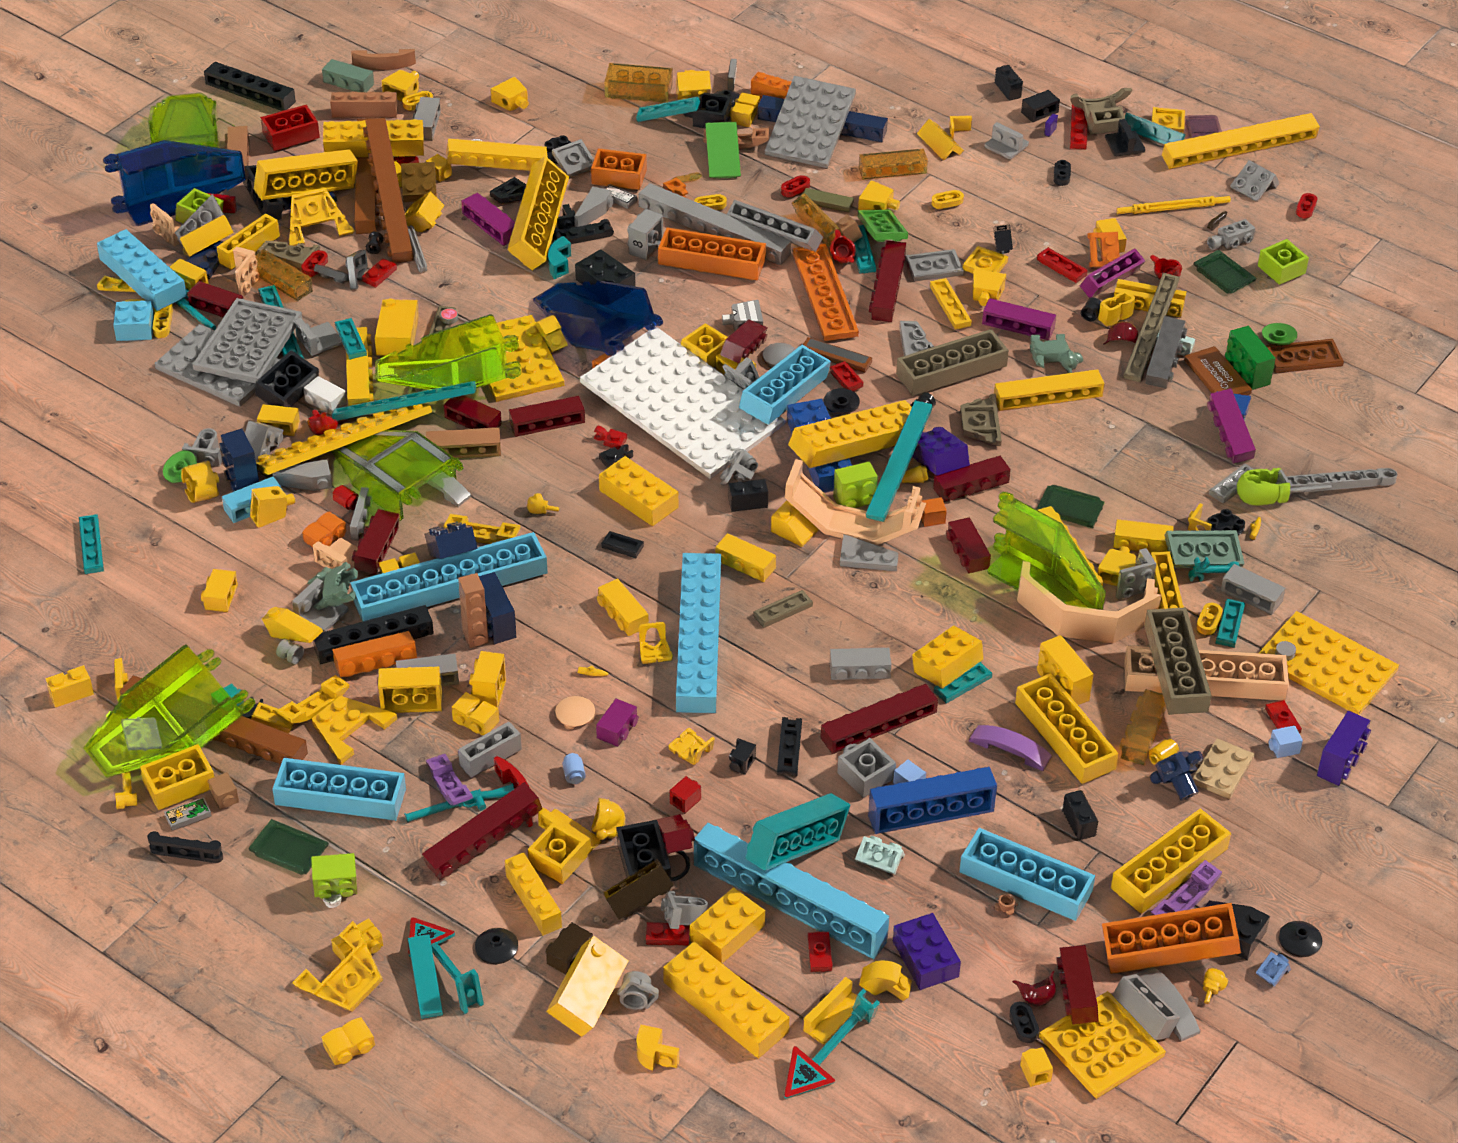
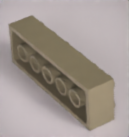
M990 329L897 358L896 375L912 396L1007 367L1009 350L994 331Z
M1186 607L1147 610L1144 627L1168 715L1208 712L1211 692Z

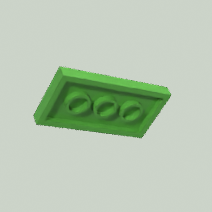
M858 210L857 217L874 240L884 242L886 240L902 241V239H908L907 230L891 210Z

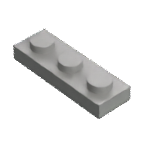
M361 487L350 524L351 540L359 541L361 533H364V521L368 520V507L372 506L373 501L372 496L369 494V488Z

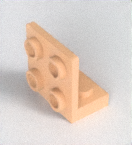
M152 203L150 205V215L153 219L152 227L154 232L162 236L166 242L171 243L173 246L180 244L175 232L181 225Z
M236 246L233 250L238 292L244 297L259 279L255 251Z
M339 538L331 546L316 542L313 545L315 562L323 567L333 569L347 562L350 564V568L346 571L354 568L352 555L358 547L348 541Z

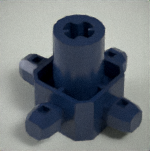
M1181 751L1175 753L1155 765L1157 770L1150 775V780L1153 784L1161 782L1164 784L1172 783L1180 801L1189 799L1199 793L1191 774L1197 771L1195 765L1203 760V756L1200 751L1191 753Z

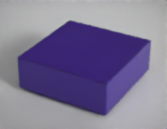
M1052 114L1045 122V136L1050 137L1056 130L1058 115Z

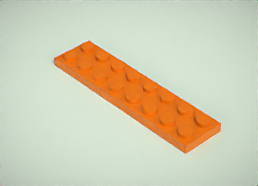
M820 244L816 252L803 247L793 248L792 254L824 341L859 337V330L826 244Z

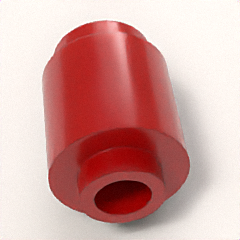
M345 485L336 487L333 491V500L347 510H355L359 495Z

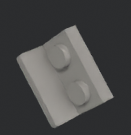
M996 122L993 125L992 138L985 143V148L1005 158L1012 159L1029 145V141L1023 139V134Z
M747 357L738 364L735 370L726 364L723 365L725 376L743 390L760 378L752 360Z
M742 449L739 452L733 453L729 460V463H731L730 467L724 469L720 476V479H722L721 485L727 484L732 474L734 475L733 478L739 482L752 479L754 472L739 464L745 450Z

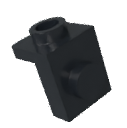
M569 204L562 205L563 216L557 218L558 229L563 230L575 227V211L571 210Z

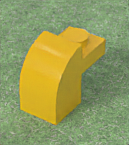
M550 315L535 323L537 330L545 339L551 353L568 346L561 331V326L554 315Z
M881 960L863 967L859 985L874 996L887 990L904 1001L909 998L912 980L901 973V965Z
M640 1025L636 1039L639 1062L645 1068L652 1071L655 1064H660L663 1067L677 1068L679 1064V1048L662 1045V1029Z

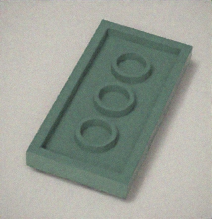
M1237 530L1166 531L1164 534L1174 568H1193L1196 557H1199L1200 562H1203L1205 557H1208L1210 565H1228L1233 561H1237L1240 567H1243L1245 564Z

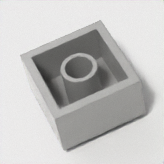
M644 209L641 214H638L634 222L629 224L627 232L630 255L647 260L659 247L663 237L662 214Z
M871 738L838 757L837 773L863 798L870 794V789L882 787L894 778L896 762Z

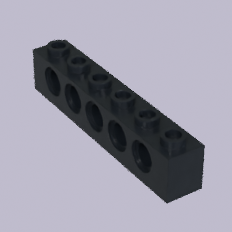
M218 62L212 63L204 70L206 85L277 110H288L296 102L294 89Z
M426 605L322 632L313 640V646L321 665L334 661L332 649L406 631L410 632L413 639L433 635V621Z

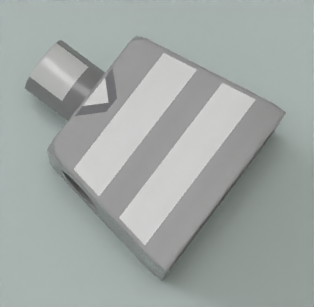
M759 300L733 304L731 306V314L722 315L723 325H733L734 332L748 319L763 325Z

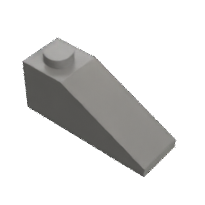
M592 186L575 214V227L587 225L606 214L609 207L611 208L613 205L611 190Z
M327 459L293 465L272 473L280 486L311 491L332 488L331 473Z

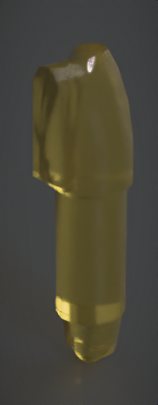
M696 172L676 177L681 182H691L700 179L702 174Z

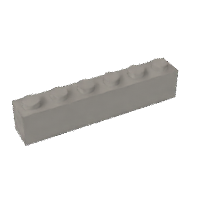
M737 200L733 201L727 213L731 217L788 239L792 244L816 252L823 239V236L812 227Z

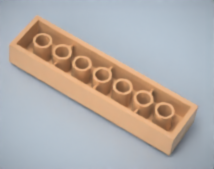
M1127 646L1124 660L1125 691L1162 693L1150 647ZM1199 650L1211 696L1281 701L1286 699L1289 686L1286 655Z

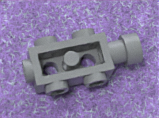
M1244 219L1218 228L1217 235L1208 237L1207 244L1211 250L1220 248L1221 245L1226 248H1236L1240 243H1250L1254 239L1256 228Z

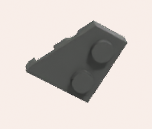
M358 250L347 256L345 264L349 274L350 290L358 289L357 281L362 280V276L366 272L368 267L366 250Z

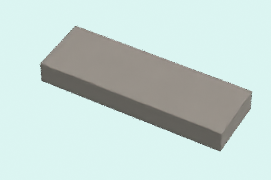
M1247 464L1242 465L1211 488L1209 495L1224 504L1237 494V482L1240 476L1248 470H1253V468Z

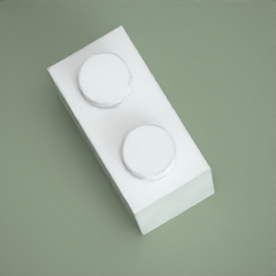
M319 376L304 387L305 401L330 415L333 414L334 409L341 408L347 404L345 390Z

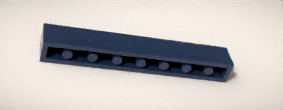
M763 95L758 105V119L776 123L785 99ZM849 111L840 135L883 142L887 132L888 118Z

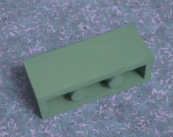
M331 59L322 68L324 83L355 92H368L374 85L373 71L334 59Z

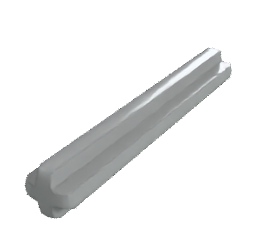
M409 226L408 232L412 254L418 271L421 273L423 271L426 272L428 270L415 229L413 226Z

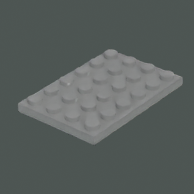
M794 76L766 146L765 155L828 168L854 100L856 89Z
M236 298L193 363V370L256 383L276 360L295 329L294 320L302 318V312Z
M201 324L197 325L154 363L155 369L239 407L255 393L256 383L193 370V363L215 331ZM276 358L270 369L281 359Z

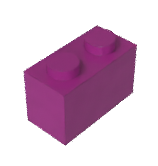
M615 698L596 725L597 739L618 747L622 740H626L630 729L635 727L638 722L637 706Z

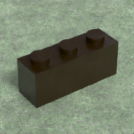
M656 859L604 891L603 894L620 920L621 918L631 916L637 908L647 906L658 895L668 893L674 885L659 860Z

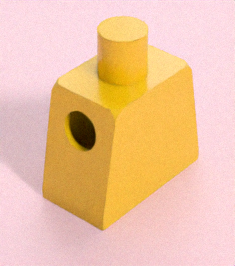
M396 71L381 80L382 92H396L397 100L402 102L404 97L418 92V72Z
M512 77L490 88L491 102L508 111H513L519 107L526 109L529 105L527 89L516 77Z
M871 180L859 197L858 210H889V208L898 210L900 201L893 199V189Z
M974 269L972 282L973 300L978 301L981 306H986L989 298L999 300L1005 289L1006 274Z
M279 486L254 488L251 493L250 517L258 528L280 520L286 516L287 506L295 504V497L292 493L286 495Z
M1121 546L1119 550L1109 549L1098 567V576L1102 577L1103 583L1117 586L1119 571L1134 567L1136 555L1130 553V549L1125 546Z

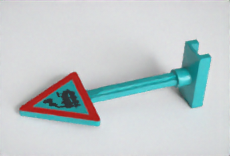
M412 917L410 920L409 938L430 935L433 954L455 981L460 1009L463 1013H468V1007L475 1003H478L479 1006L484 1005L479 976L475 969L461 974L438 945L454 937L455 932ZM408 948V955L411 957L410 949Z
M865 989L858 993L852 1008V1015L813 1059L808 1057L797 1046L793 1047L784 1098L787 1099L835 1083V1079L821 1068L820 1064L859 1021L861 1022L865 1019L870 1023L875 1017L880 1002L876 1000L871 1004L864 998L866 994Z

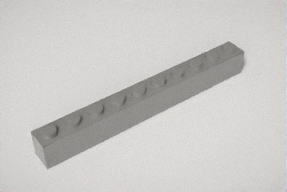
M649 183L638 193L639 207L660 213L667 219L701 233L766 243V260L781 265L791 255L790 240Z

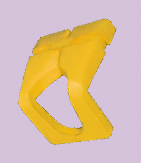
M656 622L639 625L642 664L672 661L673 655L666 640L665 623ZM650 628L658 630L660 641L656 646H651L645 642L647 630Z
M687 728L680 735V738H676L669 744L668 749L674 754H678V757L695 765L700 761L703 751L709 753L713 749L715 738L711 737L705 742L691 728Z

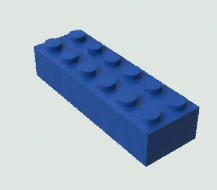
M822 399L787 405V423L792 433L796 427L831 419ZM847 458L813 468L807 466L814 485L823 493L834 490V470L852 466L850 459Z
M990 767L883 787L879 786L870 789L868 817L874 833L879 834L994 812L997 783Z

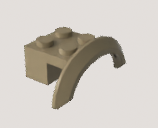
M1121 88L1112 95L1097 99L1081 98L1076 93L1071 95L1070 101L1075 107L1083 108L1090 135L1115 132L1118 130L1119 119H1125L1122 106L1116 107V103L1128 97L1132 89Z

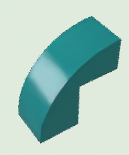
M564 236L554 241L548 251L549 272L554 280L569 273L567 258L571 257V242Z

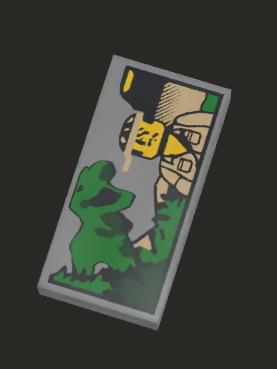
M204 797L164 812L172 831L212 816Z

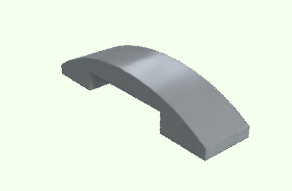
M415 462L404 471V475L416 482L422 480L444 493L445 499L457 507L471 497L467 489L454 477L429 463Z
M1155 967L1135 973L1181 1017L1173 1030L1181 1042L1200 1034L1198 1024L1187 1003L1163 973Z

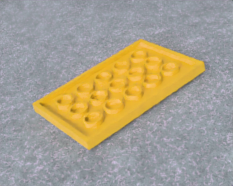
M533 315L465 330V336L474 354L502 345L505 378L487 383L496 402L565 386L564 379L544 338L535 326L536 322ZM478 356L476 360L483 373L482 356Z
M1298 611L1289 618L1258 653L1276 655L1275 650L1278 643L1287 641L1294 644L1296 647L1295 657L1287 660L1288 678L1357 715H1360L1399 668V664Z

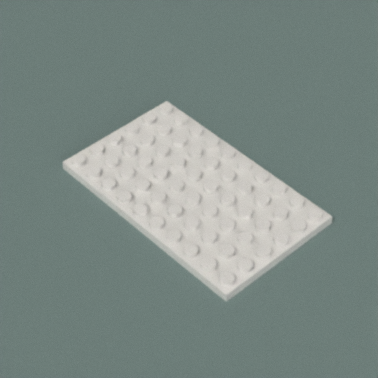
M656 326L580 377V383L709 479L731 464L729 460L734 451L738 449L750 451L785 425V419L781 416L768 425L740 409L739 405L743 392L741 387Z

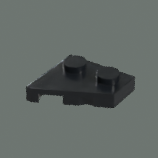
M513 177L492 189L490 197L501 204L522 200L526 184Z

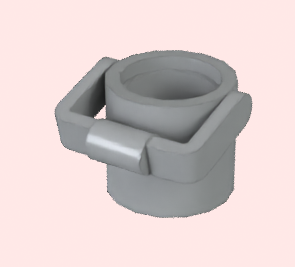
M632 971L624 975L622 986L618 989L617 994L620 995V1003L623 1006L638 1010L648 1009L658 999L659 990L651 985V978L647 974Z

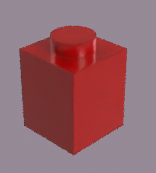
M685 776L669 790L670 804L683 813H687L701 800L700 784Z

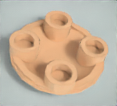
M572 696L558 703L555 714L557 719L564 724V727L571 730L577 726L592 723L594 721L595 708L590 700L580 696Z

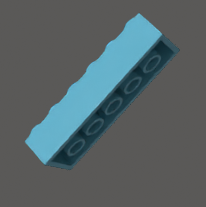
M127 229L97 243L99 259L144 300L152 301V306L155 310L158 311L186 297L184 280Z
M804 345L799 346L743 390L739 408L769 425L787 410V405L795 404L827 378L831 361Z
M283 758L273 786L275 805L395 821L397 820L406 791L404 773Z
M978 828L962 854L959 871L964 875L1075 921L1092 894L1095 875L981 828Z

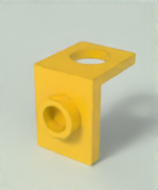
M950 116L949 133L952 139L954 138V131H971L972 116Z
M1199 503L1195 511L1190 512L1188 531H1199L1197 525H1202L1206 531H1211L1212 524L1199 520L1203 504Z

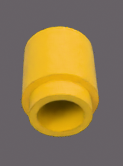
M1164 739L1149 750V759L1156 765L1158 762L1177 753L1179 747L1174 740Z

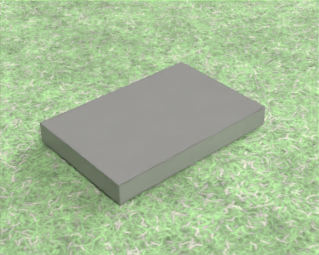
M955 249L905 256V262L913 282L961 276L964 272Z

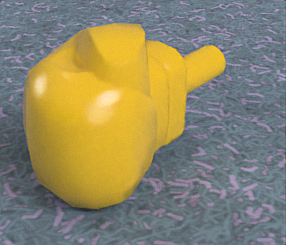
M1216 968L1207 969L1203 982V990L1207 992L1204 999L1205 1004H1209L1212 994L1216 995L1218 991L1226 988L1228 978L1225 977L1223 971Z

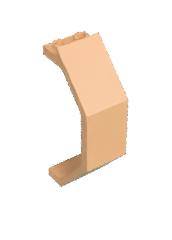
M795 460L786 483L785 499L822 533L838 538H843V534L879 545L918 529L926 503L922 502L923 496H920L919 487L913 486L912 495L909 497L907 506L889 512L884 522L866 518L867 511L836 504L804 476L802 472L803 461Z
M1023 561L1017 602L1058 636L1113 644L1143 628L1147 610L1159 608L1161 595L1157 594L1158 588L1154 587L1155 579L1148 578L1143 599L1119 611L1066 605L1030 576L1031 562Z

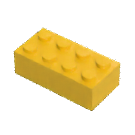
M626 456L599 474V491L652 527L679 508V491Z

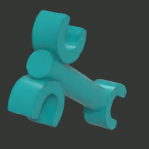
M1196 557L1194 559L1195 566L1188 573V577L1191 582H1193L1195 577H1198L1199 581L1202 582L1204 580L1203 573H1227L1234 564L1240 565L1237 561L1230 562L1228 565H1210L1208 557H1205L1203 562H1200L1199 557Z

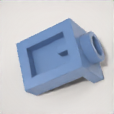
M1270 952L1256 971V974L1275 987L1285 972L1289 973L1291 970L1288 963L1289 960L1280 953L1275 955Z

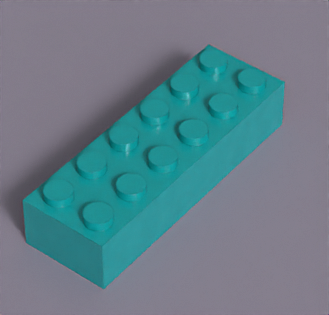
M830 793L757 821L752 829L753 834L747 846L748 851L745 859L766 871L839 841L851 804Z

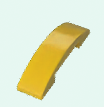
M450 514L443 528H446L448 523L456 521L458 523L462 522V524L466 523V525L472 526L476 542L492 544L514 538L521 528L520 525L502 522L500 527L472 523L468 521V516Z
M334 675L321 683V690L298 704L291 701L278 709L277 713L291 723L310 720L339 696H343L349 689L350 684Z

